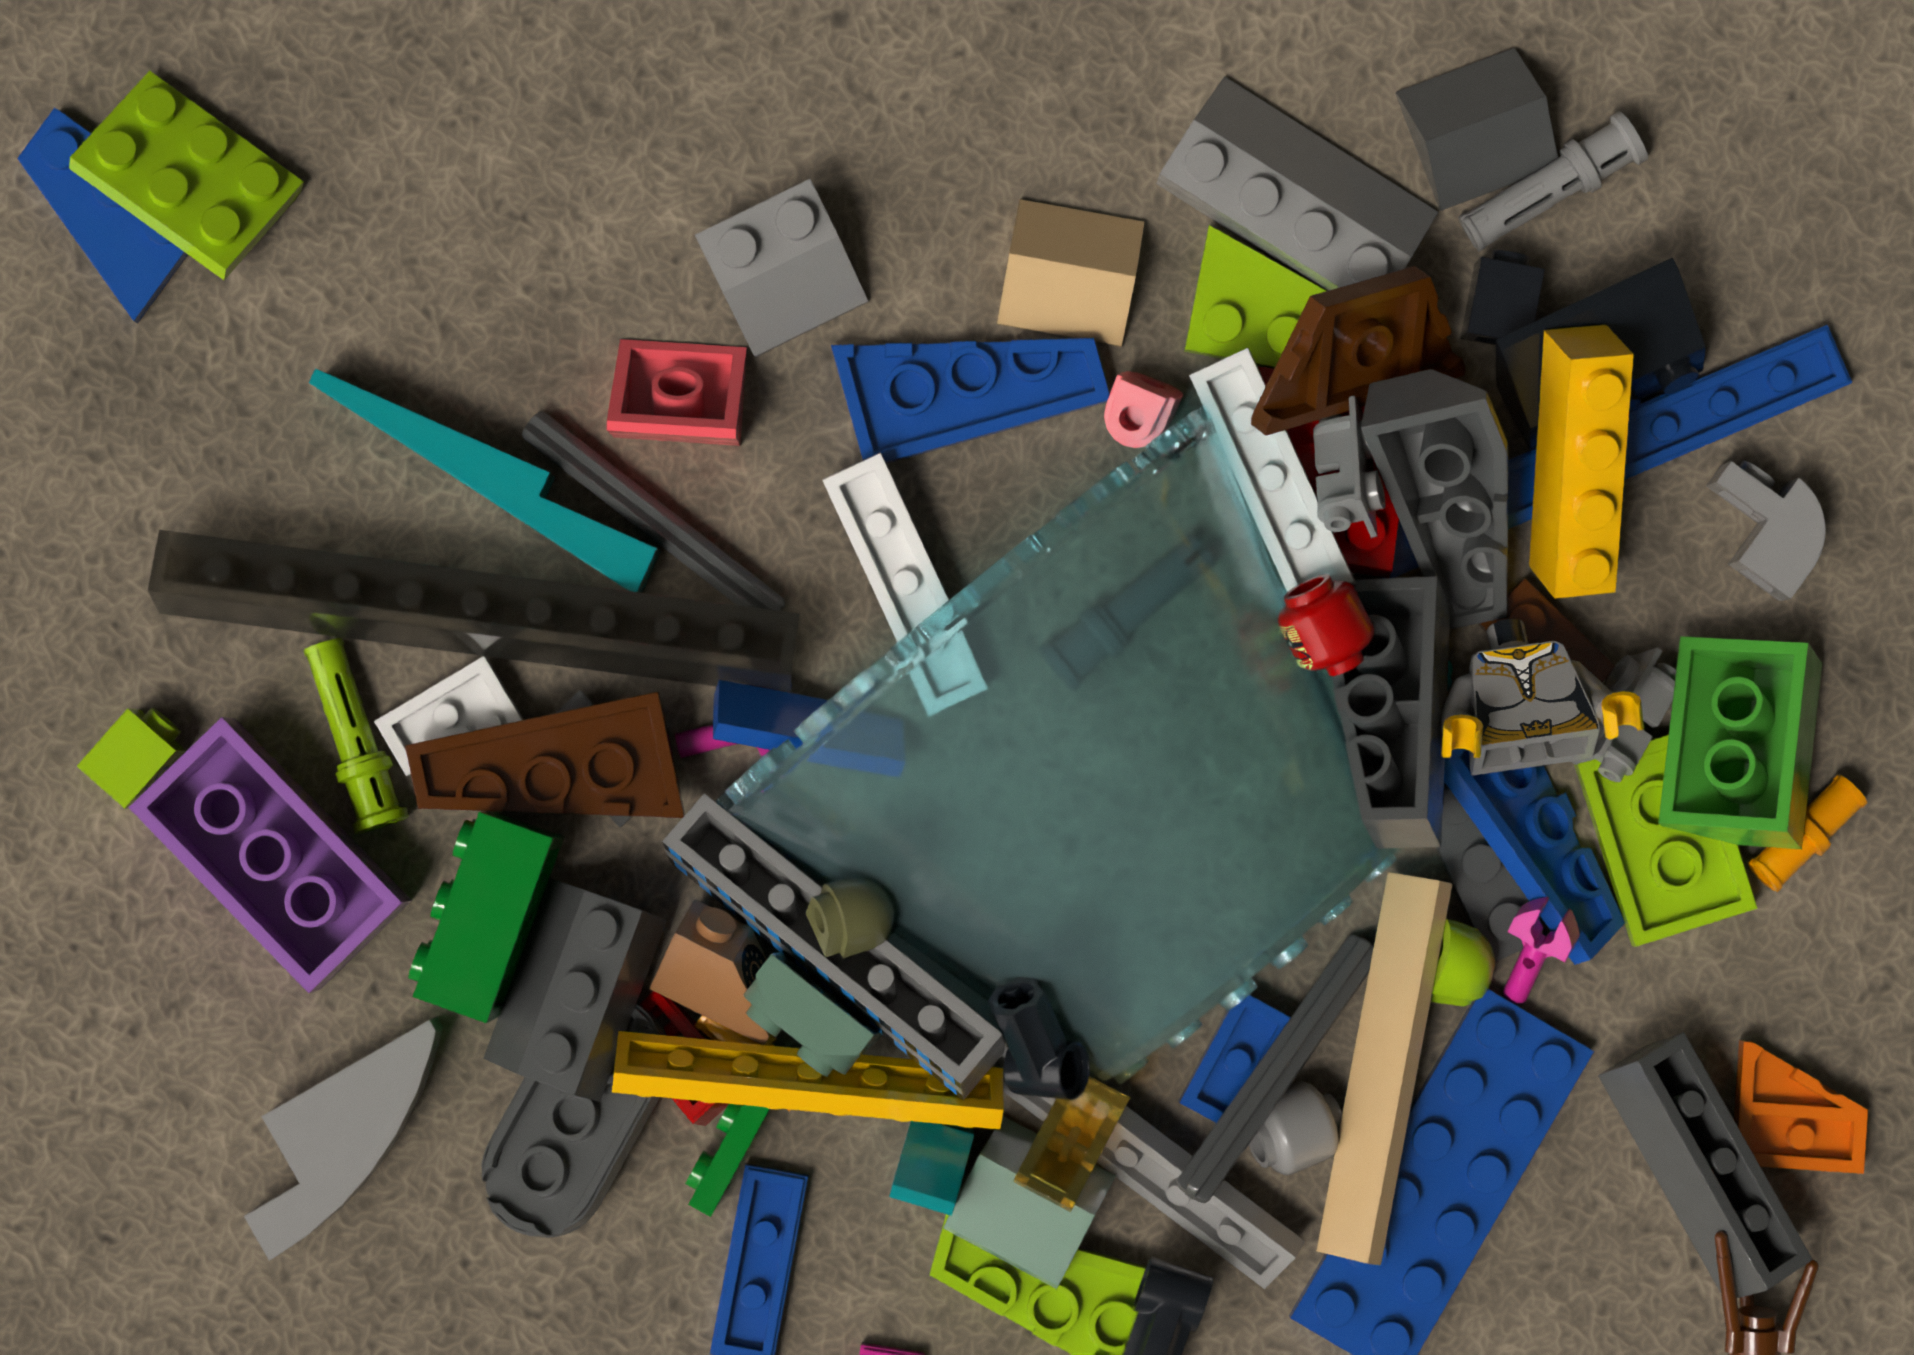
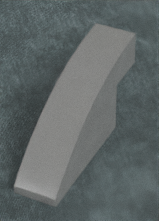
M437 1016L261 1116L300 1183L244 1216L269 1261L320 1227L356 1194L381 1165L405 1129L424 1091L443 1030V1026Z

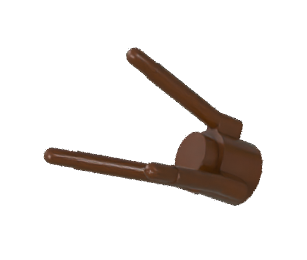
M1718 1231L1715 1234V1246L1726 1326L1725 1352L1728 1355H1781V1353H1795L1796 1331L1813 1288V1283L1819 1269L1818 1262L1812 1260L1806 1264L1782 1326L1781 1323L1777 1322L1776 1311L1767 1307L1754 1306V1294L1740 1297V1308L1738 1309L1728 1236L1724 1231Z

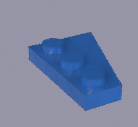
M54 107L17 159L129 316L138 324L188 254L69 169L70 156L91 133Z

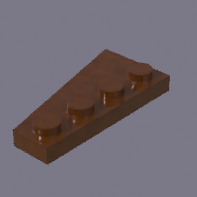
M660 692L405 745L418 809L683 818L685 816Z

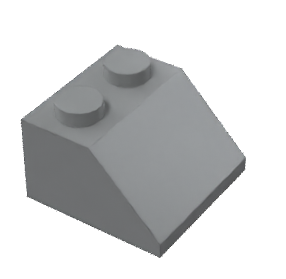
M811 179L695 234L754 357L766 353L868 303V299Z

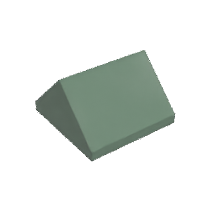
M1003 1116L1001 1129L994 1130L981 1151L955 1203L952 1216L949 1215L943 1229L1057 1289L1116 1176Z

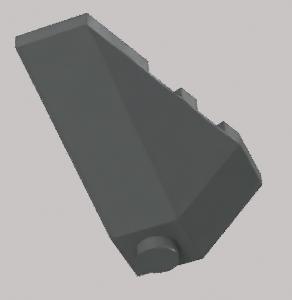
M1432 369L1370 383L1361 430L1423 577H1438L1450 606V629L1507 618L1508 443L1487 391Z

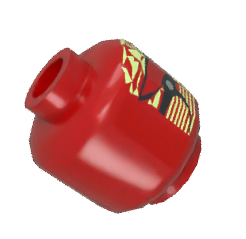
M1323 574L1300 583L1283 596L1286 605L1278 614V625L1301 668L1310 671L1326 669L1329 676H1337L1350 671L1363 662L1364 656L1361 651L1373 639L1374 628L1354 586L1350 582L1342 580L1333 581L1330 574Z

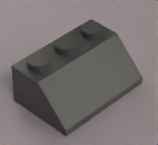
M550 878L483 1059L574 1096L600 1102L615 1063L618 1031L626 1032L667 920Z

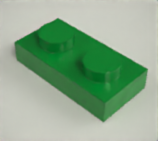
M728 1104L716 1126L717 1129L726 1133L724 1140L715 1156L703 1150L685 1183L696 1190L688 1204L689 1206L709 1217L712 1216L769 1111L768 1108Z

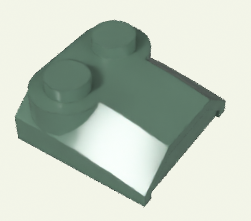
M782 952L773 953L769 956L755 974L756 979L743 994L752 1004L746 1011L747 1016L775 1037L783 1029L802 1044L797 1055L809 1066L828 1077L833 1069L846 1075L860 1055L873 1046L882 1036L877 1029L868 1024Z

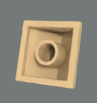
M1020 199L997 324L1075 339L1094 338L1097 343L1122 347L1136 279L1144 221Z

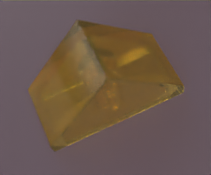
M1089 1076L1087 1086L1078 1099H1056L1013 1182L1071 1212L1130 1097Z

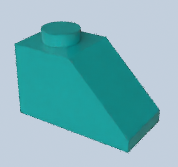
M910 1121L891 1184L889 1197L952 1216L974 1138V1129L957 1125Z

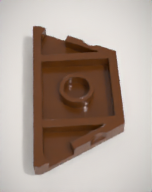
M1412 266L1310 296L1251 416V425L1267 436L1349 411L1350 396L1356 397L1360 407L1365 406L1370 383L1429 369L1453 378L1464 376L1465 364L1462 358L1452 352L1447 336L1452 331L1446 316L1438 310L1437 302L1439 298L1431 277L1416 266Z

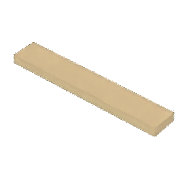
M1390 872L1387 874L1339 1128V1142L1334 1155L1317 1252L1367 1264L1381 1265L1452 883Z

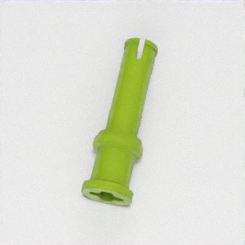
M335 638L312 645L303 650L308 659L323 710L341 760V764L336 766L338 772L335 775L338 783L346 785L357 819L352 824L354 833L357 835L409 818L407 807L399 806L388 770L393 765L391 758L386 756L385 751H378L363 707L362 698L358 692L343 646V638Z

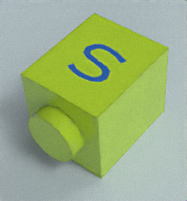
M127 708L80 761L77 767L124 809H129L128 807L167 771L186 750L175 741L181 731L158 710L151 708L144 714L140 709Z

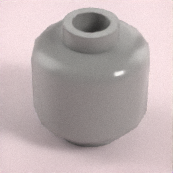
M1303 1081L1295 1082L1287 1089L1248 1145L1251 1153L1261 1167L1267 1168L1271 1166L1276 1172L1286 1176L1323 1162L1336 1153L1339 1142L1338 1131L1342 1118L1341 1109L1331 1094L1322 1095L1309 1083Z

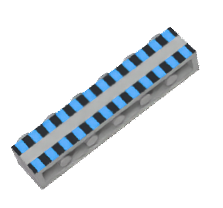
M705 793L662 841L669 861L745 924L750 926L777 950L787 956L793 963L846 1004L868 1024L877 1029L884 1037L962 1100L968 1096L1005 1052L1003 1034L887 940L871 950L843 958L841 953L825 958L805 914L811 897L819 895L822 888Z

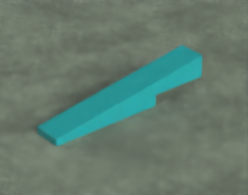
M315 368L309 381L311 385L639 598L641 597L661 551L547 500L546 497L555 479L554 475Z

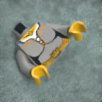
M1519 619L1500 620L1489 626L1486 631L1491 650L1478 651L1473 654L1468 674L1458 677L1453 682L1440 717V726L1443 734L1441 756L1443 758H1451V753L1454 749L1469 750L1472 776L1591 759L1594 755L1600 731L1599 723L1604 725V734L1609 740L1619 736L1618 726L1621 725L1634 726L1637 728V731L1644 729L1641 699L1632 692L1620 691L1614 693L1583 664L1579 661L1570 660L1564 645L1560 642L1549 641L1529 644L1523 621Z

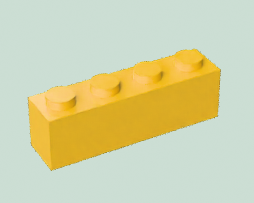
M1607 325L1544 330L1529 567L1554 599L1616 592L1634 354Z

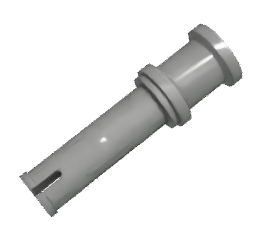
M1616 112L1610 116L1609 125L1579 143L1574 139L1566 142L1563 145L1564 148L1559 151L1560 157L1547 166L1513 184L1466 214L1460 215L1458 217L1459 222L1477 251L1480 252L1486 246L1498 240V238L1535 218L1579 190L1583 193L1597 191L1602 187L1601 180L1629 163L1635 162L1640 165L1648 160L1645 146L1629 119L1622 112Z

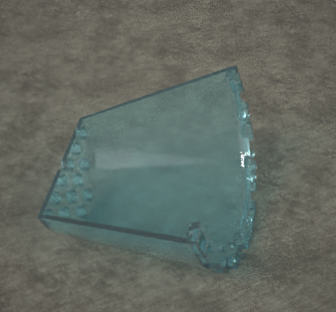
M1203 406L1188 414L1146 445L1147 449L1132 460L1140 470L1136 473L1127 461L1116 467L1085 493L1058 512L1054 519L1033 535H1029L892 646L890 651L870 668L863 670L837 694L813 712L794 730L795 734L803 742L800 747L796 749L787 739L776 749L775 747L772 748L715 801L791 864L821 886L846 878H867L880 885L890 895L892 900L894 920L891 935L894 933L946 969L985 1000H989L997 986L1008 984L1017 977L1037 978L1042 989L1047 994L1065 1039L1082 1043L1086 1048L1090 1060V1074L1100 1081L1113 1077L1119 1085L1144 1067L1149 1061L1146 1056L1167 1042L1173 1049L1191 1036L1202 1025L1199 1018L1217 1004H1220L1226 1011H1229L1243 1001L1258 987L1251 977L1269 963L1280 969L1297 957L1309 945L1302 937L1304 933L1316 923L1321 922L1323 925H1326L1354 902L1349 894L1362 881L1365 880L1367 883L1372 881L1397 860L1391 852L1393 848H1376L1362 822L1345 746L1346 740L1341 717L1324 669L1310 671L1301 668L1279 628L1278 614L1286 605L1283 596L1287 593V590L1230 467L1213 419Z

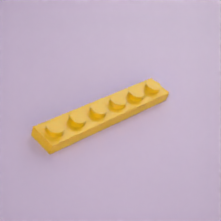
M618 1031L612 1093L632 1094L640 1097L695 1100L704 1103L758 1106L774 1110L789 1109L821 1112L837 1116L852 1115L894 1119L900 1122L915 1121L947 1124L964 1128L1001 1129L1004 1111L1003 1068L991 1067L968 1096L962 1100L913 1059L861 1054L846 1075L833 1069L828 1077L809 1066L797 1055L800 1048Z

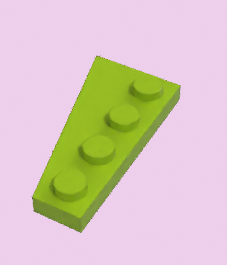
M945 1215L929 1273L930 1276L998 1315L1005 1316L1031 1331L1033 1335L1054 1347L1061 1348L1071 1355H1122L1136 1312L1133 1311V1306L1146 1266L1078 1248L1058 1288L1055 1289L943 1229L949 1215Z

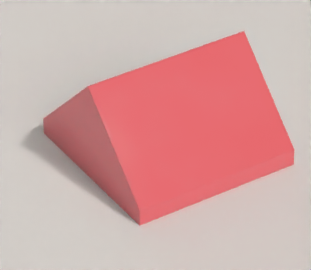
M620 339L607 415V431L614 438L740 446L747 347Z

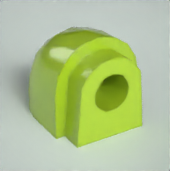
M1446 918L1430 1002L1464 1007L1470 1005L1474 1000L1482 998L1487 993L1495 969V956L1488 939L1478 929Z

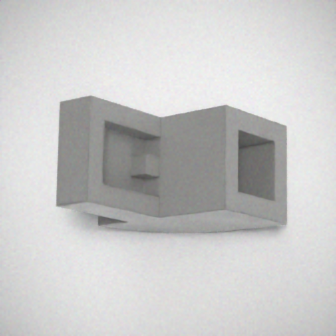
M1730 461L1718 468L1706 487L1757 524L1728 565L1778 601L1791 599L1816 565L1823 550L1826 527L1821 505L1813 491L1800 478L1787 482L1779 494L1771 490L1775 481L1763 470L1747 461H1743L1740 466Z

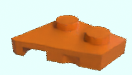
M1739 1040L1734 1121L1760 1167L1864 1174L1868 1109L1825 1086L1817 1079L1769 1053L1756 1043Z

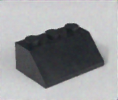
M1673 258L1496 339V386L1530 451L1537 448L1544 330L1607 325L1634 354L1629 414L1640 405V400L1661 390L1666 394L1678 392L1691 385L1698 378V373L1702 372L1704 368L1706 346L1680 271Z

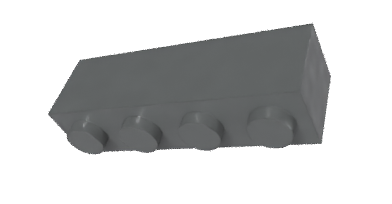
M1684 1032L1644 1046L1598 1075L1720 1293L1715 1234L1718 1231H1724L1728 1236L1737 1298L1767 1291L1813 1260Z

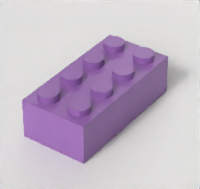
M221 717L128 807L308 993L321 990L412 901L235 718Z

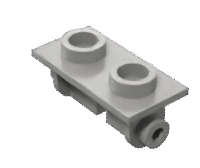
M1350 396V415L1342 416L1341 414H1336L1320 419L1313 429L1315 467L1318 473L1340 470L1338 473L1316 477L1317 516L1324 523L1325 528L1332 532L1345 531L1350 527L1351 523L1364 521L1372 538L1377 537L1376 510L1385 508V493L1378 470L1373 471V456L1361 430L1363 413L1356 397Z
M1658 647L1633 656L1627 655L1623 657L1612 669L1606 681V686L1614 693L1627 691L1635 693L1640 697L1643 721L1652 728L1659 726L1673 701L1676 670L1673 667L1664 663L1656 664L1662 653V650ZM1599 723L1600 731L1593 758L1570 762L1577 765L1596 759L1601 763L1598 771L1602 776L1613 782H1621L1624 775L1633 774L1653 736L1644 730L1637 731V728L1634 726L1621 725L1618 726L1619 736L1609 740L1604 734V725Z

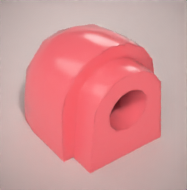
M1131 371L1122 372L1117 375L1106 403L1104 413L1106 428L1113 439L1123 446L1132 448L1148 446L1159 439L1168 429L1176 414L1183 393L1172 385L1146 375Z

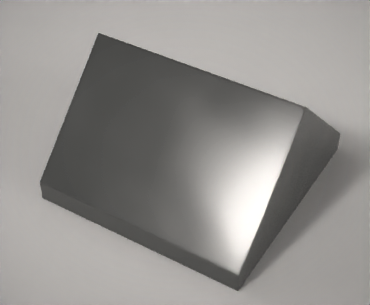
M1515 48L1395 93L1440 211L1517 183L1558 158L1546 95Z

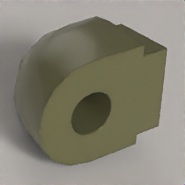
M846 878L824 884L821 893L811 897L805 913L825 958L841 953L843 958L881 945L891 934L894 920V910L890 895L884 887L867 878Z

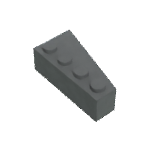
M1437 576L1355 580L1356 584L1353 586L1373 624L1374 636L1361 651L1364 656L1363 662L1348 672L1332 676L1361 819L1377 849L1441 847L1445 758L1441 756L1443 734L1440 726V717L1447 699L1450 606Z

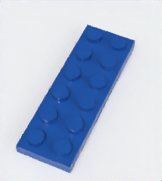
M1489 989L1482 998L1474 1000L1469 1005L1411 1105L1381 1265L1367 1264L1324 1254L1290 1312L1289 1317L1352 1355H1418L1594 1051Z

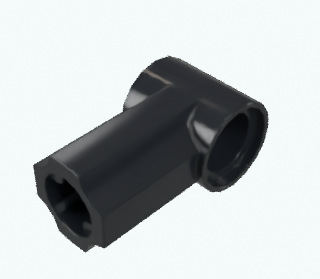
M1019 976L1008 984L997 986L988 1003L1008 1047L1004 1061V1077L1010 1091L1020 1095L1064 1100L1078 1099L1084 1092L1089 1079L1090 1060L1088 1052L1082 1043L1065 1039L1039 979L1036 977Z
M1151 1256L1137 1291L1133 1311L1136 1312L1122 1355H1182L1190 1331L1195 1332L1204 1314L1212 1289L1213 1277Z

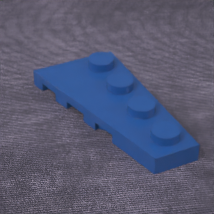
M1094 338L1011 340V342L961 341L937 344L831 345L863 460L881 452L886 464L1104 404L1107 403L1110 395Z
M1452 750L1451 758H1445L1444 782L1527 899L1532 901L1543 897L1549 898L1544 911L1540 915L1549 930L1556 931L1568 909L1572 910L1578 924L1580 936L1569 958L1574 965L1591 960L1625 924V921L1592 849L1581 848L1573 831L1572 819L1576 814L1566 792L1557 795L1544 765L1472 776L1469 750Z

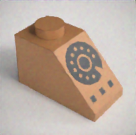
M694 899L677 928L649 989L761 1045H765L770 1036V1033L761 1028L746 1014V1011L752 1004L743 994L756 979L755 974L767 960L753 929L734 919L724 910L710 907Z

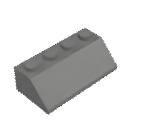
M1225 76L1191 123L1161 170L1156 183L1326 291L1404 269L1438 214V211Z

